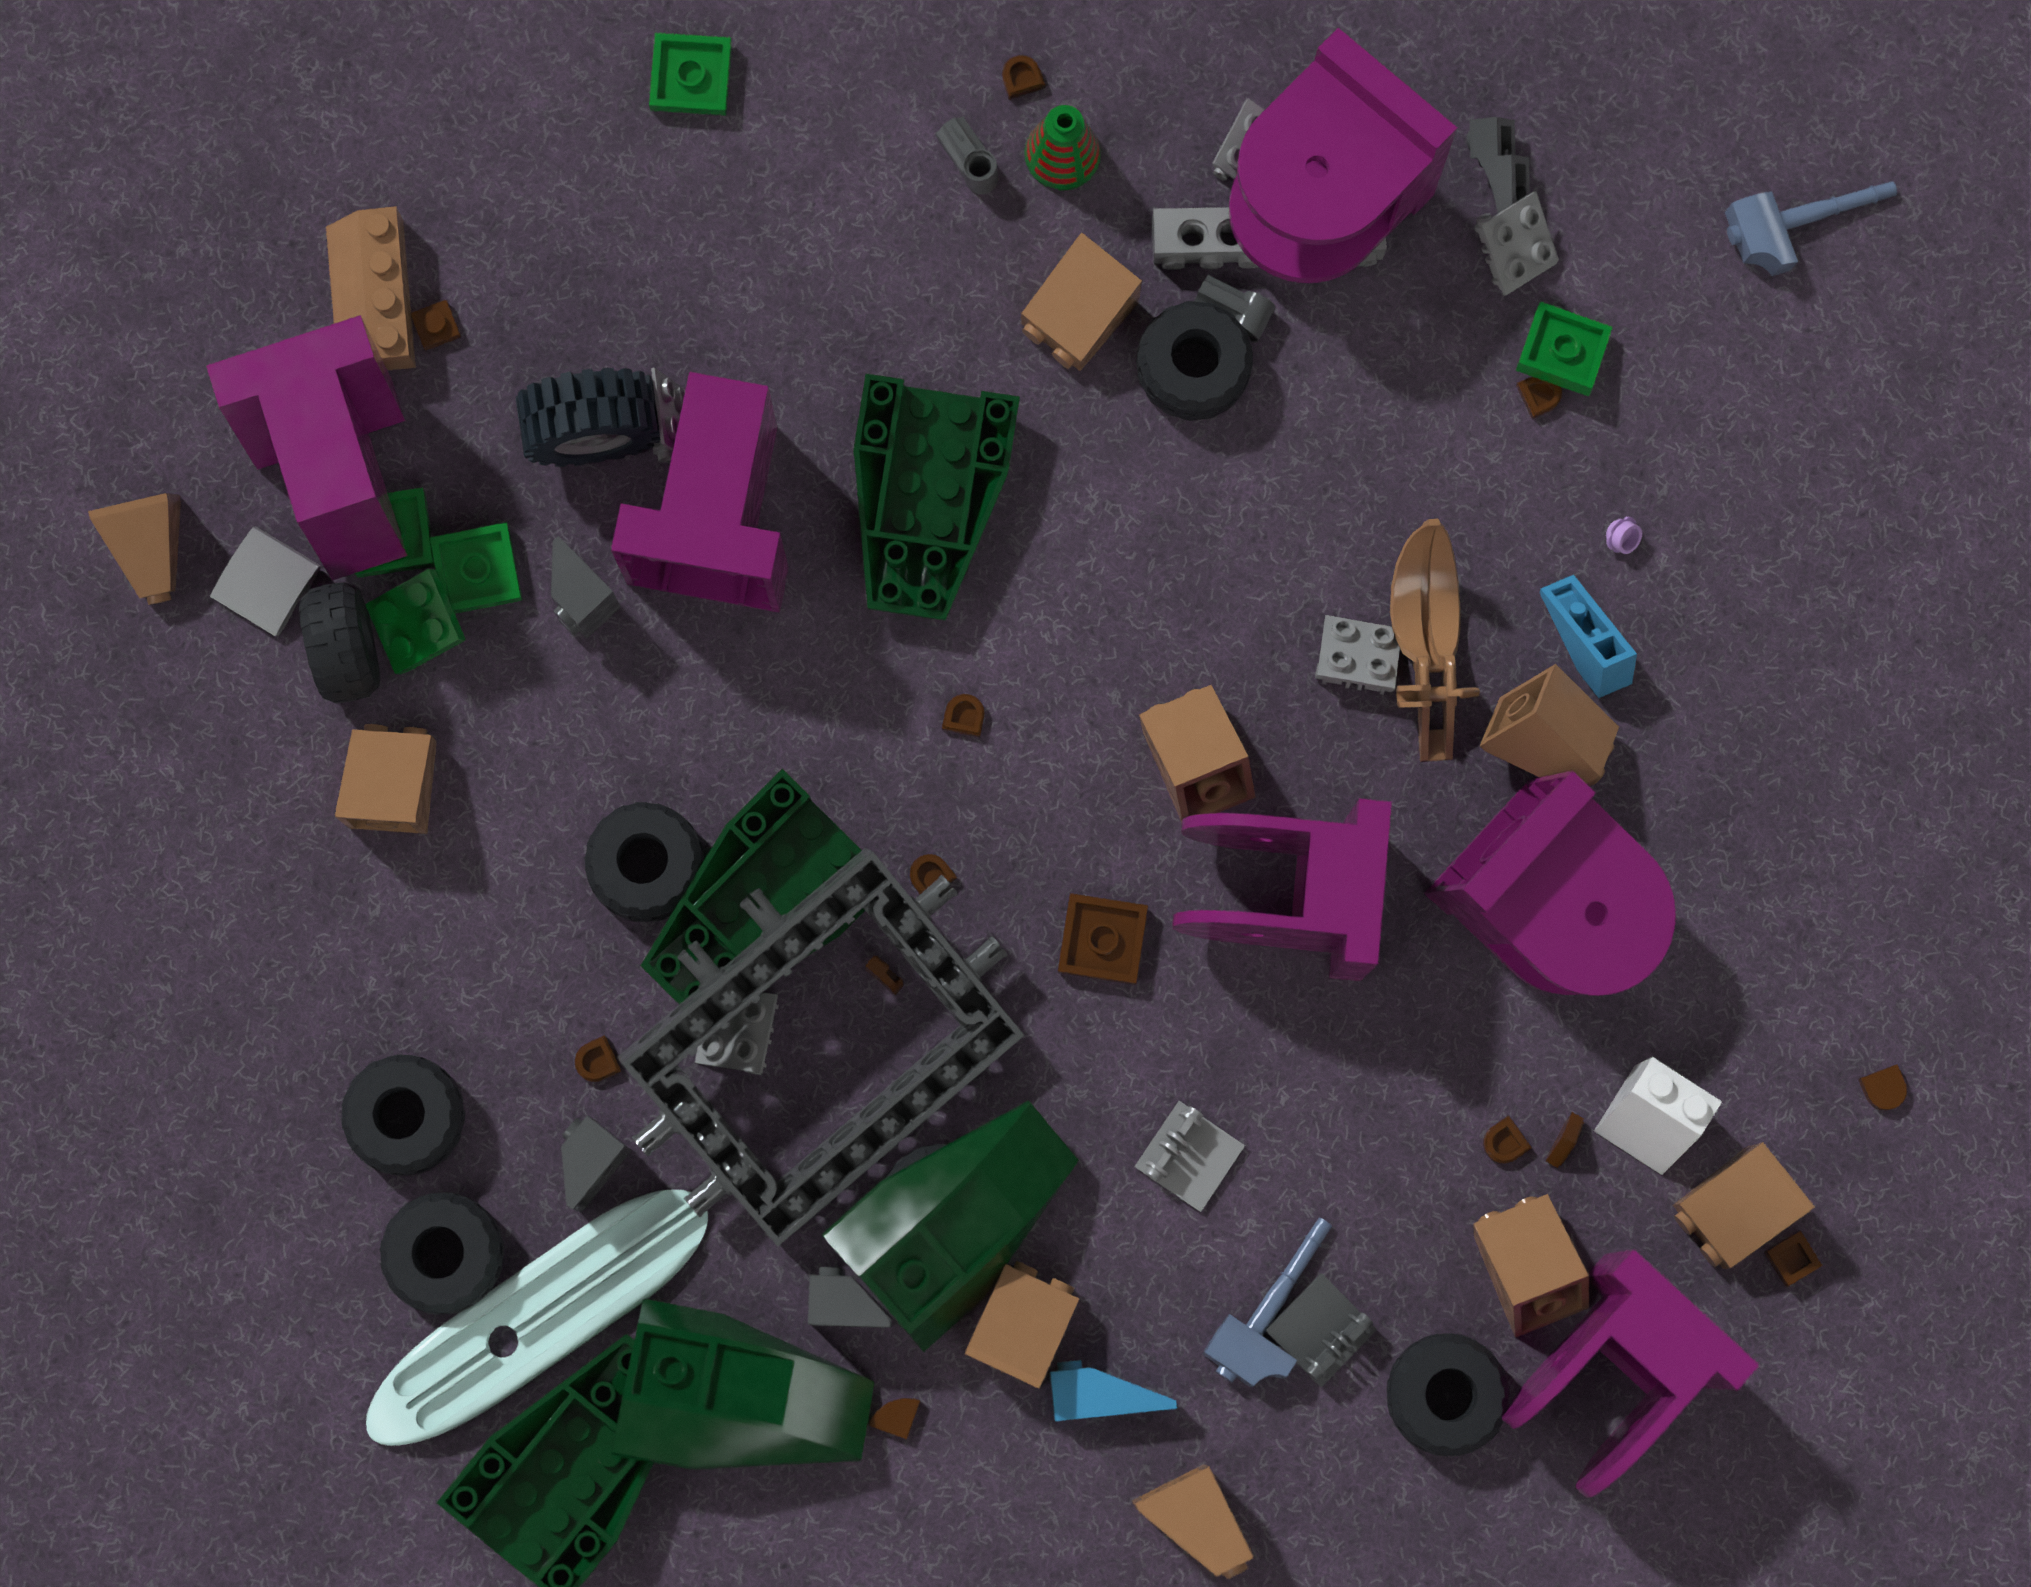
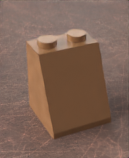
M1081 233L1021 313V324L1025 326L1022 331L1034 343L1040 345L1043 341L1054 350L1052 356L1062 366L1069 369L1073 365L1081 371L1138 305L1142 280Z
M1555 664L1499 698L1480 747L1485 752L1538 777L1573 770L1588 786H1592L1605 773L1604 766L1608 756L1615 747L1613 742L1619 726Z
M1212 685L1202 689L1191 690L1180 698L1165 704L1154 705L1148 711L1139 714L1143 734L1181 822L1185 817L1219 813L1256 797L1248 754Z
M365 724L364 730L352 729L335 817L351 829L427 834L437 741L432 735H427L426 729L417 727H404L403 733L388 732V727L376 724Z
M1763 1142L1745 1147L1673 1204V1207L1678 1212L1674 1218L1679 1226L1688 1235L1694 1232L1704 1244L1700 1247V1251L1705 1259L1713 1267L1720 1265L1723 1269L1735 1266L1815 1207Z
M1548 1194L1538 1198L1535 1196L1527 1197L1519 1201L1511 1209L1501 1213L1499 1211L1489 1212L1483 1215L1478 1222L1473 1223L1474 1239L1515 1338L1589 1308V1275Z
M1016 1261L1014 1267L1005 1265L965 1354L1034 1387L1040 1388L1079 1298L1072 1295L1074 1287L1055 1278L1052 1279L1049 1285L1035 1278L1038 1273L1036 1269Z
M1205 1464L1132 1500L1135 1508L1215 1576L1222 1574L1226 1579L1234 1577L1247 1570L1246 1561L1254 1558L1210 1467Z

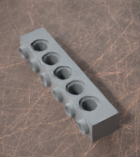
M1229 207L1165 208L1153 210V264H1162V268L1167 270L1182 269L1185 267V263H1200V267L1204 269L1221 268L1225 262H1239V267L1241 268L1258 267L1246 256L1238 244L1233 246L1226 245L1220 238L1226 233L1233 234L1229 221ZM1187 234H1195L1201 239L1202 243L1197 246H1189L1183 242L1182 237ZM1386 238L1358 266H1371L1376 264L1377 260H1383L1386 252Z

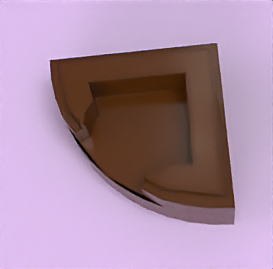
M874 955L865 965L866 971L896 995L904 986V981L889 969L890 966L880 957Z
M1571 1112L1545 1160L1546 1162L1557 1168L1563 1164L1577 1144L1585 1123L1583 1122L1584 1118Z
M913 1398L893 1400L882 1406L874 1414L868 1426L907 1439L920 1400Z

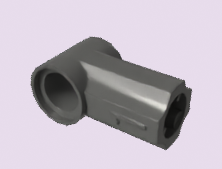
M963 116L959 118L954 117L944 123L940 130L936 132V138L963 176L966 186L976 194L991 192L998 183V169L994 155L985 149ZM979 167H985L990 170L983 177H976L971 174L974 169Z
M1209 275L1204 280L1194 300L1195 302L1216 304L1218 307L1226 311L1228 310L1244 326L1251 342L1259 341L1276 309L1273 302L1266 297L1252 291L1243 293Z

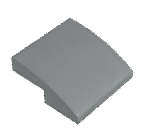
M255 526L250 530L232 556L210 597L272 635L278 636L287 625L298 601L310 590L321 565Z

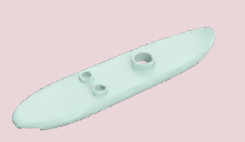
M674 1189L644 1194L598 1216L489 1291L475 1305L456 1314L414 1347L389 1373L376 1392L366 1418V1429L369 1437L377 1443L388 1446L412 1444L450 1431L492 1408L643 1303L644 1299L650 1298L682 1269L699 1246L707 1227L708 1212L706 1211L702 1217H699L694 1212V1209L684 1200V1197L688 1196L691 1192ZM509 1326L517 1332L518 1347L512 1355L500 1358L491 1352L489 1337L495 1328Z

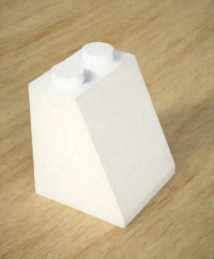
M1652 1057L1634 1066L1594 1132L1663 1175L1703 1134L1722 1101Z

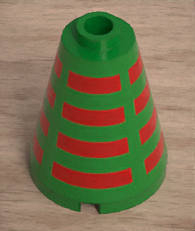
M1059 105L1053 108L1032 130L1025 145V162L1031 175L1040 184L1058 190L1075 189L1088 182L1096 173L1101 157L1100 144L1096 134L1080 111L1070 105Z

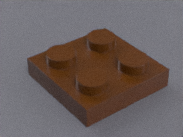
M1070 893L1057 973L1136 985L1148 905Z

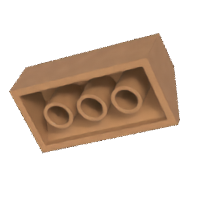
M396 206L357 210L326 226L334 324L361 315L387 370L415 368L403 219Z

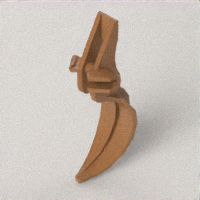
M1429 519L1424 521L1422 526L1411 534L1402 548L1395 566L1390 601V616L1394 636L1402 653L1413 661V668L1415 670V685L1397 686L1398 707H1418L1420 762L1453 760L1454 717L1457 696L1462 699L1477 697L1480 694V690L1476 687L1457 688L1455 655L1458 651L1461 629V607L1456 560L1446 528L1440 523L1439 519ZM1442 672L1440 686L1431 687L1429 673ZM1432 702H1442L1443 729L1429 730L1430 706H1432Z

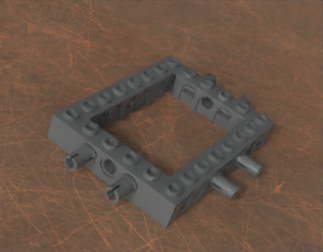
M864 848L786 915L778 913L760 888L750 894L760 906L759 909L746 897L740 903V906L745 909L763 931L758 939L726 966L718 968L698 941L688 946L698 961L695 962L685 949L678 955V960L700 982L698 989L622 1052L618 1059L660 1108L658 1110L660 1115L639 1133L632 1136V1139L639 1148L649 1157L653 1151L673 1134H682L712 1169L710 1171L712 1175L688 1196L684 1197V1200L694 1209V1212L699 1217H702L703 1213L727 1193L729 1196L733 1194L773 1242L779 1246L1024 1036L981 983L983 981L981 976L1001 959L1008 956L1007 952L1003 948L1001 949L998 941L993 936H990L983 945L966 959L960 958L931 923L932 918L930 916L950 899L958 895L956 890L950 887V883L943 875L939 876V879L916 898L910 897L875 853ZM864 908L960 1025L776 1181L678 1066V1063L689 1054L693 1057L698 1052L696 1048L718 1029L722 1028L725 1030L729 1026L728 1021L741 1013L750 1002L757 1003L761 999L759 995L782 975L785 977L789 976L792 973L791 968L806 958L813 949L818 951L824 945L821 942L845 922L850 924L854 921L853 915Z

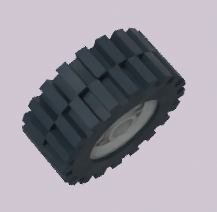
M603 368L601 371L594 372L593 369L582 370V373L577 374L566 372L560 374L561 377L559 378L550 376L541 379V384L531 383L527 385V389H521L518 392V396H516L525 459L528 458V461L532 463L539 462V465L543 466L554 463L555 467H565L568 464L579 466L590 462L598 463L609 459H622L628 454H640L642 449H650L654 447V443H659L660 441L653 380L650 375H645V372L639 370L632 373V369L622 368L619 371H614V368Z

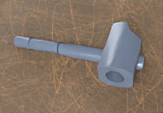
M1893 181L1877 186L1871 185L1867 189L1836 198L1833 196L1831 199L1812 202L1779 212L1772 191L1759 193L1733 202L1725 211L1730 226L1727 228V235L1730 243L1737 245L1743 263L1762 266L1771 276L1790 271L1798 263L1786 231L1787 229L1815 222L1833 214L1838 215L1839 212L1866 204H1876L1880 200L1896 196L1897 188Z
M1319 1217L1308 1235H1305V1239L1285 1270L1281 1272V1276L1269 1289L1248 1323L1245 1325L1229 1314L1203 1351L1202 1355L1219 1365L1216 1373L1227 1381L1233 1383L1235 1378H1237L1249 1387H1253L1265 1377L1283 1379L1288 1376L1297 1360L1264 1338L1263 1335L1286 1302L1303 1270L1317 1249L1321 1247L1322 1241L1332 1228V1225L1326 1220Z

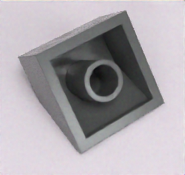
M559 536L555 538L552 546L551 597L557 608L553 612L569 633L575 636L580 632L588 639L621 607L614 592Z
M588 1115L582 1121L576 1118L562 1135L566 1141L561 1146L566 1205L580 1213L583 1212L632 1151L626 1144Z
M819 1267V1275H810L808 1325L892 1328V1319L853 1277L845 1276L844 1268Z

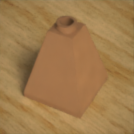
M164 493L88 511L90 520L138 597L147 598L148 605L172 600L170 592L176 591L181 508L180 496L177 494Z

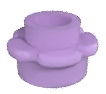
M1626 516L1624 519L1615 520L1609 525L1606 531L1608 548L1613 549L1616 553L1629 554L1638 547L1642 539V529L1636 525V521L1632 517Z

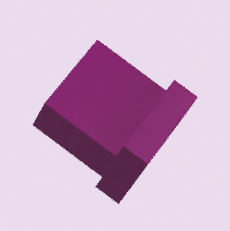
M361 315L206 365L219 409L256 469L279 463L297 523L332 581L407 556L369 436L370 432L404 422L405 418L393 381Z
M689 372L661 511L620 504L611 551L627 585L780 613L789 569L780 532L757 528L777 432V423L769 386Z

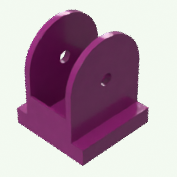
M1337 28L1317 48L1315 60L1256 118L1243 138L1238 156L1237 175L1229 198V221L1238 245L1246 256L1262 270L1292 282H1324L1350 272L1409 213L1415 215L1434 196L1458 127L1340 28Z
M1573 770L1528 780L1424 894L1447 915L1453 914L1510 971L1528 985L1538 990L1558 995H1610L1639 984L1661 963L1674 934L1675 901L1669 881L1656 860L1592 799L1596 793Z
M1359 798L1343 823L1236 813L1198 814L1183 818L1181 834L1198 842L1233 849L1297 855L1292 916L1221 910L1178 912L1173 915L1172 929L1189 936L1221 942L1331 953L1329 978L1361 981L1378 965L1392 802Z
M1634 1249L1604 1254L1588 1272L1589 1283L1603 1296L1525 1382L1510 1402L1508 1410L1502 1418L1512 1429L1523 1425L1547 1405L1598 1350L1639 1386L1647 1395L1599 1447L1576 1483V1489L1586 1498L1593 1497L1603 1491L1629 1469L1702 1388L1738 1390L1760 1366Z

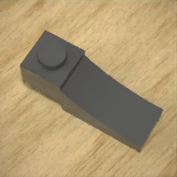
M1501 117L1469 120L1470 131L1467 134L1470 159L1479 160L1484 168L1494 194L1498 214L1530 194L1529 157L1515 155V120Z

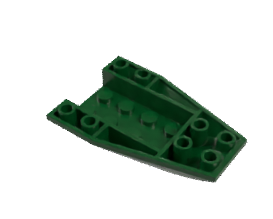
M865 374L853 451L868 610L946 621L1008 476L1020 396L981 391L980 397L907 387L905 386L904 379Z
M781 769L725 825L642 962L641 967L678 1004H681L700 985L695 976L677 958L684 949L695 962L698 961L697 957L688 948L690 944L698 941L718 968L726 966L758 939L763 931L745 909L741 908L740 903L746 897L759 909L760 906L750 894L760 888L778 913L786 915L862 850L811 800V796L786 771ZM864 908L853 915L854 921L850 924L845 922L821 943L825 946L839 938L865 912ZM813 949V950L809 953V955H811L812 953L816 952L817 950H816V949Z
M1026 1101L885 1178L827 1229L822 1236L887 1308L917 1346L925 1352L985 1297L1005 1265L1008 1264L1079 1160L1032 1103Z
M644 1299L611 1455L691 1470L861 1461L875 1381L725 1314Z
M628 1334L624 1335L489 1437L436 1502L538 1587L582 1586L617 1542L654 1463L611 1455L634 1345V1339Z

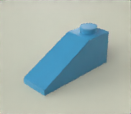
M1572 575L1541 588L1540 595L1578 673L1597 697H1603L1631 685L1637 653L1578 579Z
M1081 1360L1057 1363L1058 1371L1050 1372L1055 1421L1177 1409L1176 1400L1096 1369L1082 1368Z

